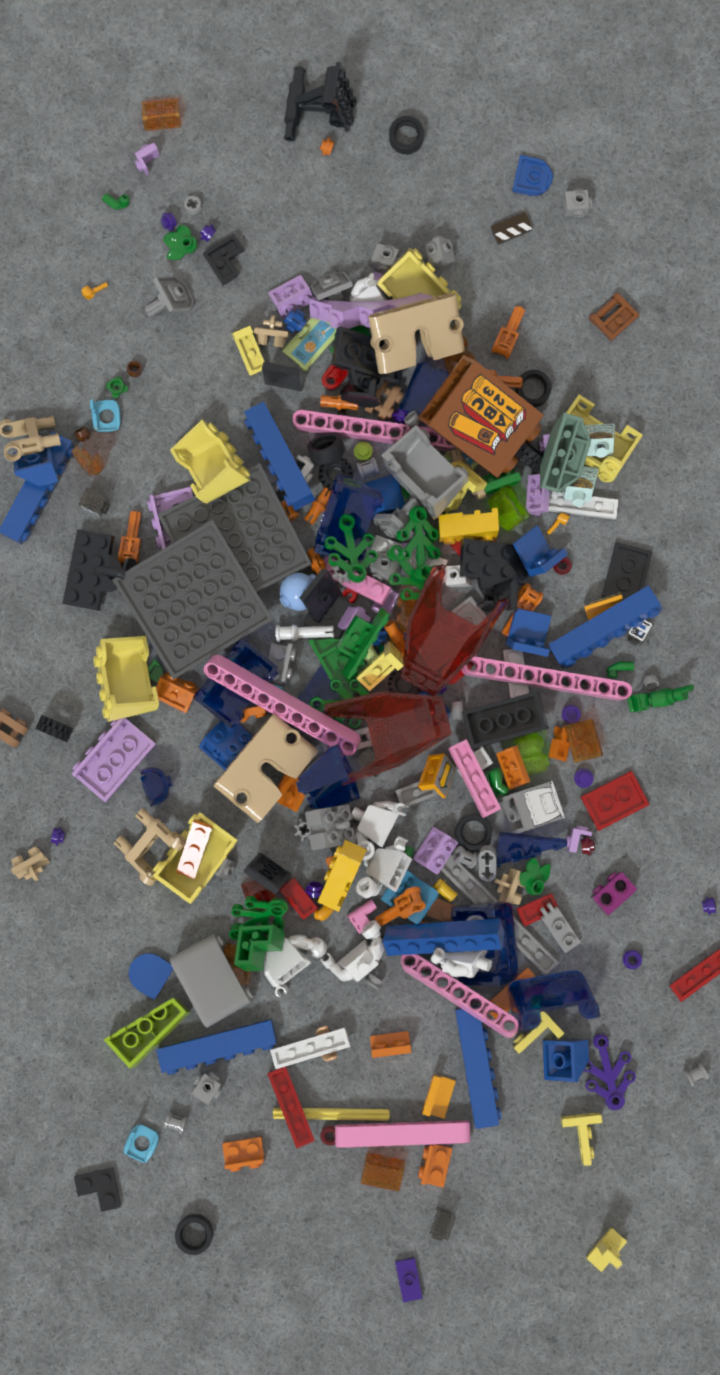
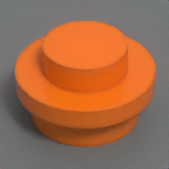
M330 137L327 140L323 139L319 150L322 151L321 155L329 156L332 151L334 141L330 140Z

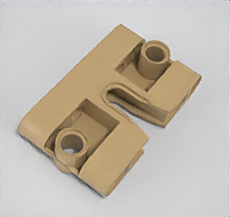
M455 293L436 296L368 316L372 334L370 344L375 349L379 374H387L416 366L415 332L418 329L428 357H433V360L465 351L462 335L464 323L459 316ZM454 320V325L450 328V322ZM384 339V345L379 347L380 341Z
M272 714L217 779L213 787L255 822L259 823L282 796L273 781L261 771L262 764L267 762L276 770L296 779L317 754L318 749L276 714ZM288 733H293L296 737L295 741L291 744L286 741ZM242 792L246 795V800L243 803H238L236 796Z

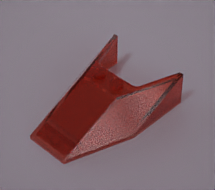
M443 564L433 566L409 616L403 657L404 666L401 672L402 679L433 696L477 655L509 601L507 598L499 600L494 610L478 625L445 609L441 605L446 568Z
M381 691L324 704L325 714L328 717L365 720L368 724L375 753V760L357 772L340 775L342 786L399 767L452 735L442 696Z

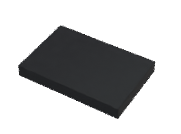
M263 362L262 373L265 385L302 392L303 381L299 368Z
M615 542L601 597L620 592L622 600L643 589L652 551Z
M259 853L243 871L274 894L280 890L291 876L290 872L263 853Z

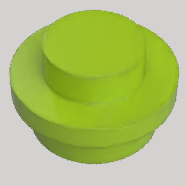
M359 442L354 447V455L358 460L366 461L372 456L373 450L369 443Z

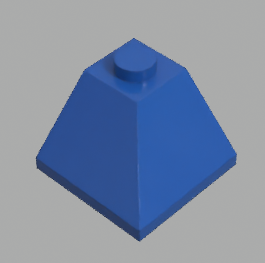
M52 447L44 448L42 452L21 456L18 460L14 461L15 475L38 486H48L58 482V471Z
M392 475L360 485L364 507L371 521L374 520L376 514H392L397 508L401 510L405 505L399 482Z
M543 1040L544 1080L578 1082L589 1061L588 1040Z

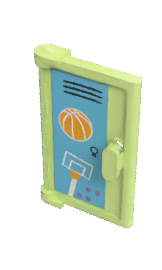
M311 317L282 352L297 363L304 372H307L308 368L335 339L336 328L330 327L328 322Z

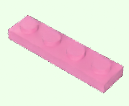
M326 555L324 558L326 569L332 579L339 583V579L335 580L333 578V575L336 573L332 567L336 566H331L328 563L329 556ZM367 575L363 582L355 583L351 581V584L348 582L342 584L382 606L392 590L391 587Z
M467 739L448 748L482 818L500 810L501 807Z

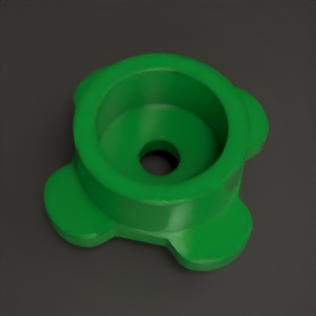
M117 376L110 382H107L106 389L110 390L112 397L116 399L119 398L120 394L128 391V386L124 385L120 376Z

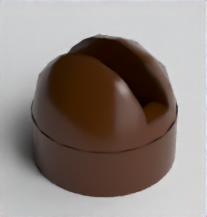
M131 361L127 364L129 376L137 378L141 375L142 365L138 361Z
M83 426L74 432L75 437L80 442H86L85 437L88 440L90 439L91 434L87 426Z

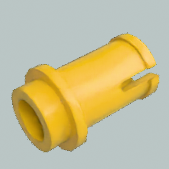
M440 878L432 887L450 903L458 893L452 890L445 883V880Z

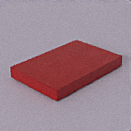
M632 771L580 797L598 831L650 805Z

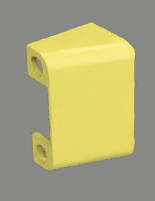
M409 248L379 279L377 284L393 299L408 297L418 293L434 297L455 293L458 310L461 308L462 300L460 295L455 290L451 292L448 289L447 281L442 276L439 278L434 273L436 271L429 262L424 263L422 254L416 248L414 250Z
M581 395L577 396L566 412L567 414L581 417L584 425L604 424L589 415L595 404ZM579 403L585 404L587 409L581 407ZM626 425L621 434L615 431L613 455H606L603 458L587 456L584 466L599 468L597 475L599 479L603 482H612L643 434ZM627 433L634 435L635 439L630 438Z
M201 420L170 451L176 462L189 470L197 486L193 483L190 485L196 497L205 504H208L249 482L251 474L242 465L244 463L243 460L235 454L236 449L228 442L229 437L223 431L219 432L211 422L208 424Z
M146 636L100 639L99 647H96V656H94L93 662L94 667L98 668L96 679L97 684L101 685L99 696L100 701L104 702V707L102 708L103 718H107L108 722L158 709L156 687L151 688L147 667L149 648Z
M200 812L191 817L188 822L190 824L189 830H184L181 834L187 841L194 819L213 826L195 879L176 873L184 847L181 850L171 847L167 853L168 859L164 862L159 861L153 869L155 872L154 878L189 904L195 901L238 842L236 838Z

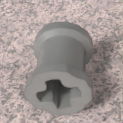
M374 457L366 462L356 463L361 479L371 473H379Z
M462 846L455 849L453 862L463 863L470 869L477 864L478 853L474 851L469 852Z
M699 1063L698 1067L690 1071H683L691 1088L694 1087L695 1083L703 1079H709L702 1063Z
M168 1112L163 1128L176 1130L182 1135L188 1117L182 1118L173 1115L172 1112Z

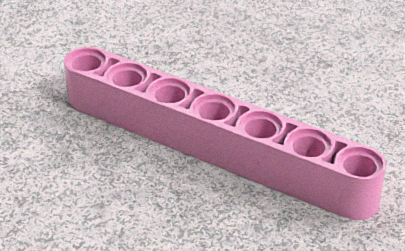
M417 954L402 955L401 964L406 973L501 1035L511 1038L517 1034L518 1021L515 1017L447 973L442 972L441 969ZM407 959H414L415 964L407 966L405 961ZM428 969L432 973L430 976L425 977L421 972ZM440 980H446L448 985L446 987H439L437 983ZM461 990L465 995L462 998H456L454 993ZM478 1001L481 1003V1007L473 1009L470 1004ZM495 1012L498 1017L495 1020H490L487 1014ZM512 1023L515 1028L512 1031H507L504 1025Z
M461 1120V1123L460 1121L335 1125L336 1147L471 1142L470 1121Z

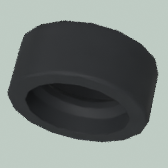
M402 116L392 122L389 128V142L396 152L410 155L421 148L424 141V128L418 119L412 116ZM402 126L413 127L417 132L416 141L409 145L399 143L396 139L397 129Z
M528 370L520 376L523 379V383L530 378L539 379L544 385L543 395L538 399L527 398L522 391V387L515 388V392L533 407H539L550 396L552 390L551 381L542 371Z
M331 432L312 439L307 446V450L312 462L322 465L339 459L344 454L345 447L341 436Z
M469 814L458 822L455 835L458 843L465 849L480 850L481 847L490 842L492 827L485 817L482 818L479 814ZM478 821L484 826L485 836L481 842L471 844L464 839L462 830L467 822Z
M190 1214L184 1217L175 1231V1241L178 1248L189 1255H199L205 1252L213 1238V1227L210 1221L205 1216L199 1214ZM190 1223L201 1224L206 1231L204 1242L198 1246H190L183 1239V1230Z

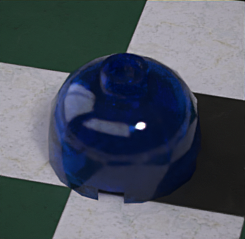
M155 767L139 770L141 775L144 774L140 778L146 798L149 797V800H152L148 802L150 807L163 803L170 794L169 787L173 786L170 776H166L161 769Z

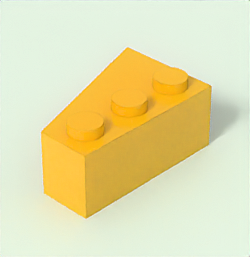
M492 508V512L482 514L481 510H476L474 514H463V512L439 515V542L449 545L454 544L455 541H461L463 538L493 542V540L497 539L499 532L498 508Z
M345 840L342 847L338 845L329 866L330 869H328L324 880L327 882L318 903L339 912L367 849Z

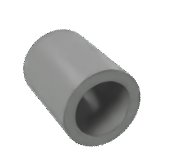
M463 701L449 703L452 720L464 719L462 711H464Z

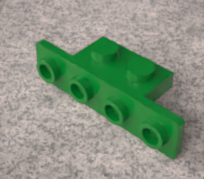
M384 608L379 610L372 623L355 615L336 646L337 650L350 656L349 661L342 670V674L347 679H351L357 673L358 666L362 659H365L368 655V649L371 644L377 640L379 631L387 624L390 614Z

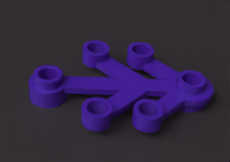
M599 1033L593 1037V1045L599 1049L604 1072L595 1067L590 1060L588 1061L590 1068L584 1069V1072H590L606 1082L608 1091L598 1086L597 1082L593 1079H588L585 1087L588 1091L595 1092L605 1098L608 1108L619 1110L625 1103L624 1092L629 1084L636 1080L635 1073L627 1070L623 1074L624 1079L616 1089L615 1080L624 1065L631 1061V1054L627 1051H621L619 1059L612 1069L607 1052L609 1039L606 1035ZM601 1038L605 1041L602 1046L598 1045V1040ZM628 1054V1059L623 1061L622 1055ZM628 1073L633 1074V1078L631 1080H627L626 1075ZM590 1082L595 1083V1087L593 1089L588 1088V1084ZM614 1097L619 1099L617 1104L612 1103Z

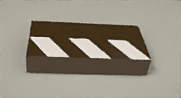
M526 212L491 226L498 245L531 232L533 229Z

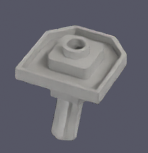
M336 272L317 279L310 287L318 301L328 297V300L343 301L341 291L352 287L353 284L345 272Z
M163 276L153 279L160 294L157 296L158 299L145 307L150 317L163 309L169 310L170 313L185 312L192 309L194 299L183 281L176 276Z
M411 498L401 510L397 508L392 514H376L374 524L387 536L397 539V531L403 529L410 520V509L413 506H420V503L415 498ZM411 531L409 533V539L405 541H410L415 533Z

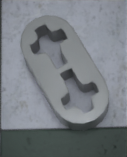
M485 845L479 851V877L483 881L490 882L496 878L497 852L494 847ZM485 853H489V855H490V859H489V860H486V855H485ZM486 867H489L490 874H486Z

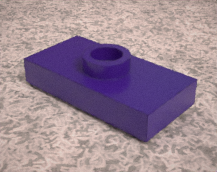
M415 1257L395 1261L403 1303L423 1299Z

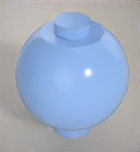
M293 573L287 576L280 586L279 599L281 604L285 608L288 607L295 611L306 610L307 608L300 600V596L316 576L313 573L309 576L304 573Z

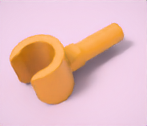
M105 282L93 289L87 285L81 290L82 295L90 300L95 296V293L108 287V284Z
M565 513L559 514L557 520L546 533L550 535L558 527L559 523L566 525L569 516Z

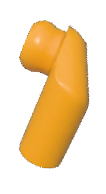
M324 905L319 910H315L314 918L320 921L326 920L334 910Z

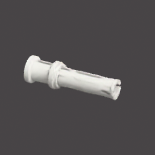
M296 624L283 627L276 625V641L280 642L287 639L297 641L299 638H334V625L298 627Z

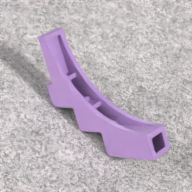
M418 293L408 297L373 302H343L326 299L318 301L316 297L309 299L310 317L328 322L330 327L333 328L342 326L350 329L358 325L370 328L369 315L433 298L434 296Z

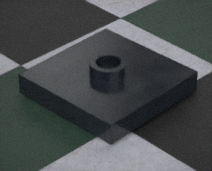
M322 569L300 596V600L312 617L320 621L342 592L328 571Z
M338 597L320 621L315 620L308 612L304 625L308 627L334 625V638L339 639L342 629L337 625L347 608L353 607V603Z

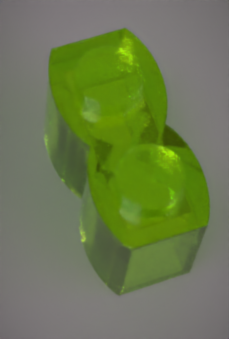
M510 485L501 488L487 500L491 511L492 508H498L499 523L507 531L515 529L530 517L528 510L520 502L517 493Z
M534 733L514 739V744L518 746L528 775L547 770L549 760L547 755H543L542 747H544L542 736Z

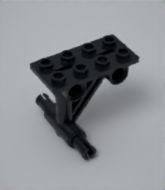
M336 62V66L326 68L324 85L306 93L305 85L303 84L306 70L301 66L294 67L293 81L289 84L286 114L284 116L286 124L284 140L289 142L296 140V130L301 122L302 111L326 112V114H330V125L342 127L346 132H350V126L354 124V114H352L353 108H356L357 100L356 96L353 95V88L349 85V78L346 77V70L343 69L341 62Z

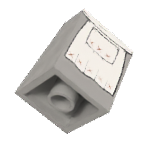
M553 781L497 799L501 807L499 811L508 836L565 818Z

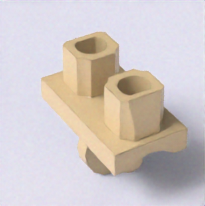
M275 315L271 316V320L263 321V325L270 326V329L254 328L256 343L260 345H267L268 335L275 336L274 346L284 347L290 333L289 331L275 329V327L282 328V322L276 321Z
M35 846L28 851L30 859L25 861L22 856L12 859L13 868H11V871L18 879L25 877L28 880L32 877L35 881H38L40 879L38 874L44 871L42 867L50 863L48 857Z
M510 868L507 875L503 873L501 880L495 879L494 883L499 884L497 892L500 893L498 901L508 905L520 904L522 895L515 892L517 886L523 887L519 881L521 871Z

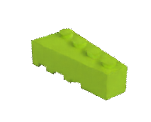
M172 998L103 1040L129 1068H135L191 1012L178 998Z

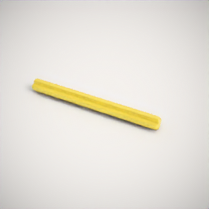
M281 1108L273 1109L274 1119H285ZM302 1108L306 1119L388 1121L390 1119V1111L388 1109Z

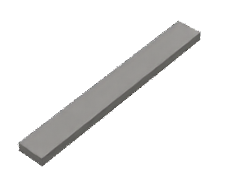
M450 855L441 871L488 919L501 918L505 936L547 976L560 962L460 862H453V855Z

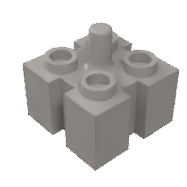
M349 805L305 812L307 827H312L313 835H309L312 851L338 845L342 846L345 840L356 843L354 828H349V820H352Z

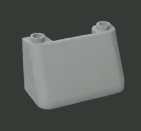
M415 425L383 453L382 458L388 472L431 516L437 518L468 482L469 474L462 466L460 468L458 466L453 467L430 444L428 432Z
M217 932L170 957V963L206 1028L252 1003V997H254L249 987L241 986L223 952L226 945L225 941Z

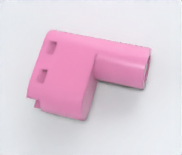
M372 899L347 915L359 934H361L363 927L370 922L367 915L378 909Z

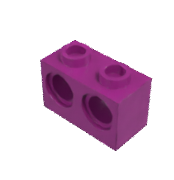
M613 872L607 877L608 882L604 886L600 884L592 891L594 895L591 899L606 915H610L638 890L622 872ZM618 880L624 882V889L622 891H618L615 888V883ZM604 893H608L610 896V901L607 904L601 902V895Z

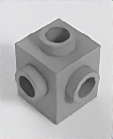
M578 188L565 192L563 198L565 217L574 216V218H581L587 215L589 208H592V198L588 197V190Z
M436 236L432 238V241L425 244L426 256L432 266L441 268L455 261L451 239Z
M377 243L371 259L372 269L385 274L400 258L399 249L392 245L385 246Z
M381 553L377 561L370 564V577L391 587L388 578L394 573L400 575L401 565L396 561L389 560L386 555Z
M206 1071L204 1075L199 1074L194 1082L196 1088L192 1095L208 1105L213 1097L217 1099L223 1090L220 1087L222 1081H220L221 1077L212 1071L210 1073ZM206 1084H209L211 1086V1089H208L206 1087Z

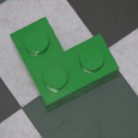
M275 925L240 926L234 965L244 971H263L265 952L283 951L285 932Z

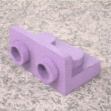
M301 275L268 292L281 318L286 317L290 310L295 312L297 309L308 305L309 299L313 298L309 286Z
M540 474L528 475L526 513L535 516L548 512L550 490L540 488Z
M433 827L413 860L438 875L458 842Z

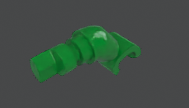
M690 684L677 687L676 689L668 687L650 692L649 694L630 695L627 698L629 710L631 713L649 710L650 706L655 708L674 705L675 702L687 700L688 692L693 691L694 685Z

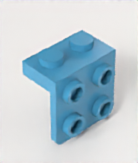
M407 870L397 892L387 888L381 900L393 907L395 905L394 899L403 894L405 890L411 887H419L421 889L422 901L425 902L426 907L422 911L408 917L415 924H419L439 893Z

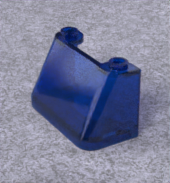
M337 473L317 531L314 552L328 557L332 553H337L342 560L350 562V559L335 549H327L325 547L326 538L330 536L335 537L337 542L347 548L344 531L340 529L339 521L341 516L348 514L355 519L352 533L355 547H357L362 541L363 536L368 532L374 512L383 505L384 497H382V492L346 475ZM366 549L358 557V562L364 559Z
M243 638L235 644L225 657L265 681L270 680L272 682L278 674L276 671L278 666ZM208 678L193 698L230 728L232 726L236 727L242 720L240 715L250 703L248 699L211 678Z
M339 744L328 748L298 777L299 781L296 782L299 793H303L304 796L308 795V793L310 794L307 800L310 808L314 807L315 810L332 808L361 799L351 765Z
M495 902L452 907L451 917L453 921H466L467 918L473 915L481 916L484 919L501 918L505 933L502 949L487 950L485 958L492 960L490 970L487 972L479 969L472 978L458 977L459 982L464 985L502 986L515 980L518 976V958L512 905L509 902Z
M571 970L515 980L509 985L508 993L511 1014L517 1019L518 1026L522 1031L533 1030L540 1025V1012L578 1006L580 1014L586 1019L600 1018L598 1003L585 976L580 971Z

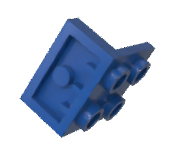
M534 526L513 543L530 577L546 573L568 555L565 548L559 550L553 548L550 550L539 526Z
M517 608L518 611L514 612L506 645L513 650L548 657L550 649L544 646L551 616Z
M228 714L203 738L199 748L221 768L226 770L253 738V735Z

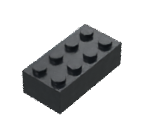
M538 691L462 711L472 749L482 748L549 729L540 692Z

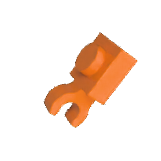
M258 705L241 707L236 710V712H243L245 714V717L239 719V722L249 720L252 715H255V718L267 716L266 712H268Z
M555 726L553 733L556 739H552L549 758L566 762L570 743L567 742L570 729Z

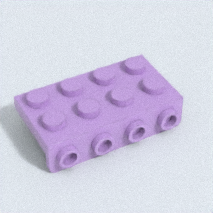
M191 487L158 495H149L150 500H147L149 511H153L154 518L151 520L154 530H158L159 536L156 537L158 548L162 547L163 550L172 544L158 514L194 497Z
M127 718L114 720L111 723L112 728L108 732L102 733L98 738L100 742L95 747H90L85 753L87 757L82 762L78 761L73 767L74 772L72 775L105 803L156 746L155 742Z

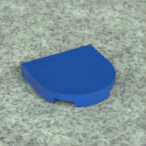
M520 155L512 192L530 196L541 195L550 188L553 172L544 160Z
M146 953L138 956L131 963L129 979L137 990L155 1000L174 969L171 963L153 953Z

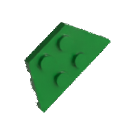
M341 638L309 640V644L330 681L334 678L339 679L342 686L353 696L355 691L349 687V681L352 678H356L366 667L363 659L358 666L357 673L351 679H347L342 674V670L349 661L350 656L336 649ZM357 681L352 682V687L358 686ZM339 682L333 683L334 688L339 686ZM338 693V695L340 696L341 700H345V699Z

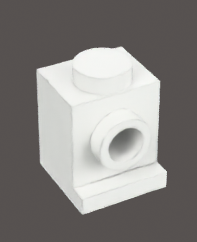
M460 565L446 566V571L442 572V580L446 583V586H472V579L460 577Z

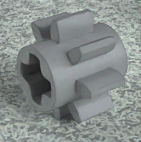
M339 566L332 567L336 573L333 575L335 580L339 579L338 581L341 585L344 582L351 584L346 571L343 575L344 570Z
M300 818V824L294 825L297 828L295 836H302L301 841H305L306 837L310 840L309 835H313L312 827H307L310 829V832L305 833L303 826H307V821L305 822L303 818Z

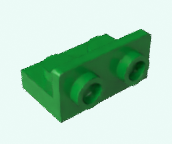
M514 468L506 474L501 473L498 478L492 474L481 477L487 482L484 489L486 496L518 485L521 481L519 472L516 473Z

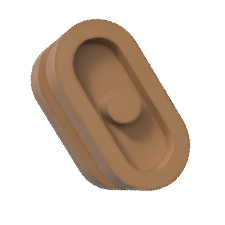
M383 382L382 386L376 391V396L379 400L383 394L388 395L384 405L380 404L374 408L365 407V411L370 414L374 410L380 412L378 418L383 421L391 419L395 411L393 409L395 403H400L404 395L402 393L403 388L394 386L391 389L388 387L389 383Z
M1 708L0 727L5 723L13 728L10 734H7L0 729V739L17 748L20 741L16 738L19 733L24 736L29 730L26 727L27 723L19 718L17 720L10 717L12 713Z

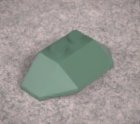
M563 412L551 429L540 465V488L559 493L580 478L591 444L590 436L581 417Z

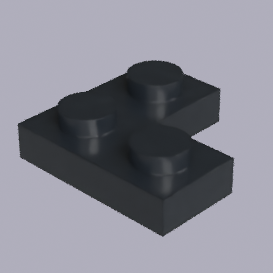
M235 234L203 252L204 258L222 286L238 277V273L230 260L243 253L244 248Z
M114 1167L74 1176L77 1195L82 1196L97 1192L101 1212L121 1207Z

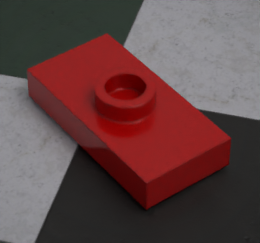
M295 877L280 889V892L303 920L319 908Z
M552 893L516 908L523 926L541 919V916H543L540 911L541 907H544L546 912H549L550 910L546 906L547 903L550 902L553 908L558 907Z

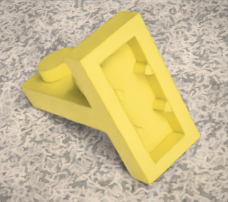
M251 326L231 333L249 376L262 371L264 360L253 336Z
M461 460L450 464L453 467L458 466L460 468L462 466L469 474V480L444 510L446 513L459 508L468 489L474 493L485 489L487 485L486 481Z
M388 641L384 645V651L356 676V679L371 691L395 668L400 670L404 666L402 653Z
M537 1003L530 1008L541 1020L539 1022L537 1020L533 1021L528 1026L529 1031L525 1035L521 1033L513 1041L515 1043L513 1048L519 1054L547 1027L558 1039L564 1034Z
M596 1112L561 1116L560 1120L563 1127L577 1126L581 1162L584 1166L592 1165L591 1159H594L593 1147H589V1139H592L591 1128L587 1127V1125L602 1123V1115Z
M611 1227L586 1256V1259L601 1272L609 1263L618 1269L623 1264L619 1258L621 1256L619 1251L627 1243V1240Z

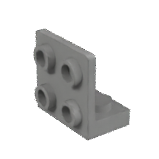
M271 643L265 681L287 685L288 681L291 682L293 670L290 668L291 662L295 663L297 655L293 644L289 643L288 646Z

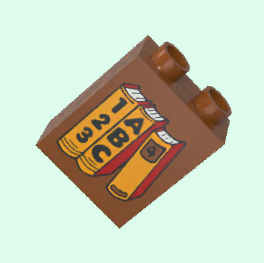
M463 355L418 419L483 469L498 478L501 473L506 474L515 467L518 461V457L515 454L524 442L530 443L538 436L542 427L539 422L544 415L477 361Z

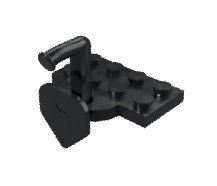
M342 326L337 327L331 365L348 370V379L350 381V384L344 386L340 391L341 400L366 408L379 406L381 401L376 396V391L382 386L383 382L395 386L399 385L402 370L379 374L375 349L370 344L372 337ZM383 340L380 341L379 347L384 345ZM346 409L338 410L337 415L347 416Z
M77 529L62 604L100 611L103 593L118 589L112 579L118 577L124 580L126 571L137 565L136 559L128 557L123 565L117 557L111 555L115 536Z
M461 539L460 577L477 579L478 587L485 596L484 601L477 603V607L483 611L517 612L518 585L526 583L532 585V576H529L512 544ZM509 596V603L503 602V599Z

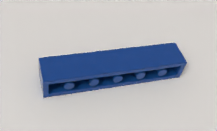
M264 401L244 411L247 417L244 419V422L249 430L253 429L254 434H252L256 445L261 444L262 449L259 451L264 460H269L270 464L267 466L272 476L277 475L278 480H276L280 491L284 490L287 494L283 497L288 507L292 505L296 511L316 501Z
M60 435L61 445L52 447L58 476L65 472L66 461L68 458L71 459L75 453L73 442ZM25 480L0 527V533L21 545L24 541L26 542L31 534L29 530L32 525L38 522L39 512L41 508L46 507L49 500L47 497L50 491L53 492L58 482L48 486H38Z
M648 585L548 644L562 669L564 667L568 668L573 666L576 660L581 657L590 656L593 650L598 647H605L615 637H622L632 627H639L649 617H656L663 609Z
M501 918L390 925L386 928L383 944L387 956L434 953L437 948H441L445 953L502 949L505 933Z
M478 1005L471 1006L473 1009L479 1008ZM456 1008L455 1013L474 1126L476 1129L498 1126V1120L502 1119L500 1107L496 1108L495 1100H498L497 1088L492 1086V1080H495L493 1068H489L488 1060H492L490 1048L486 1049L485 1041L488 1040L487 1029H483L482 1021L462 1008Z
M272 1019L159 1047L156 1049L161 1073L167 1072V1075L179 1072V1068L186 1067V1070L197 1068L199 1063L205 1062V1065L216 1063V1059L224 1057V1060L236 1058L235 1054L243 1052V1055L255 1053L254 1049L262 1048L263 1051L272 1049L274 1044H277V1038Z

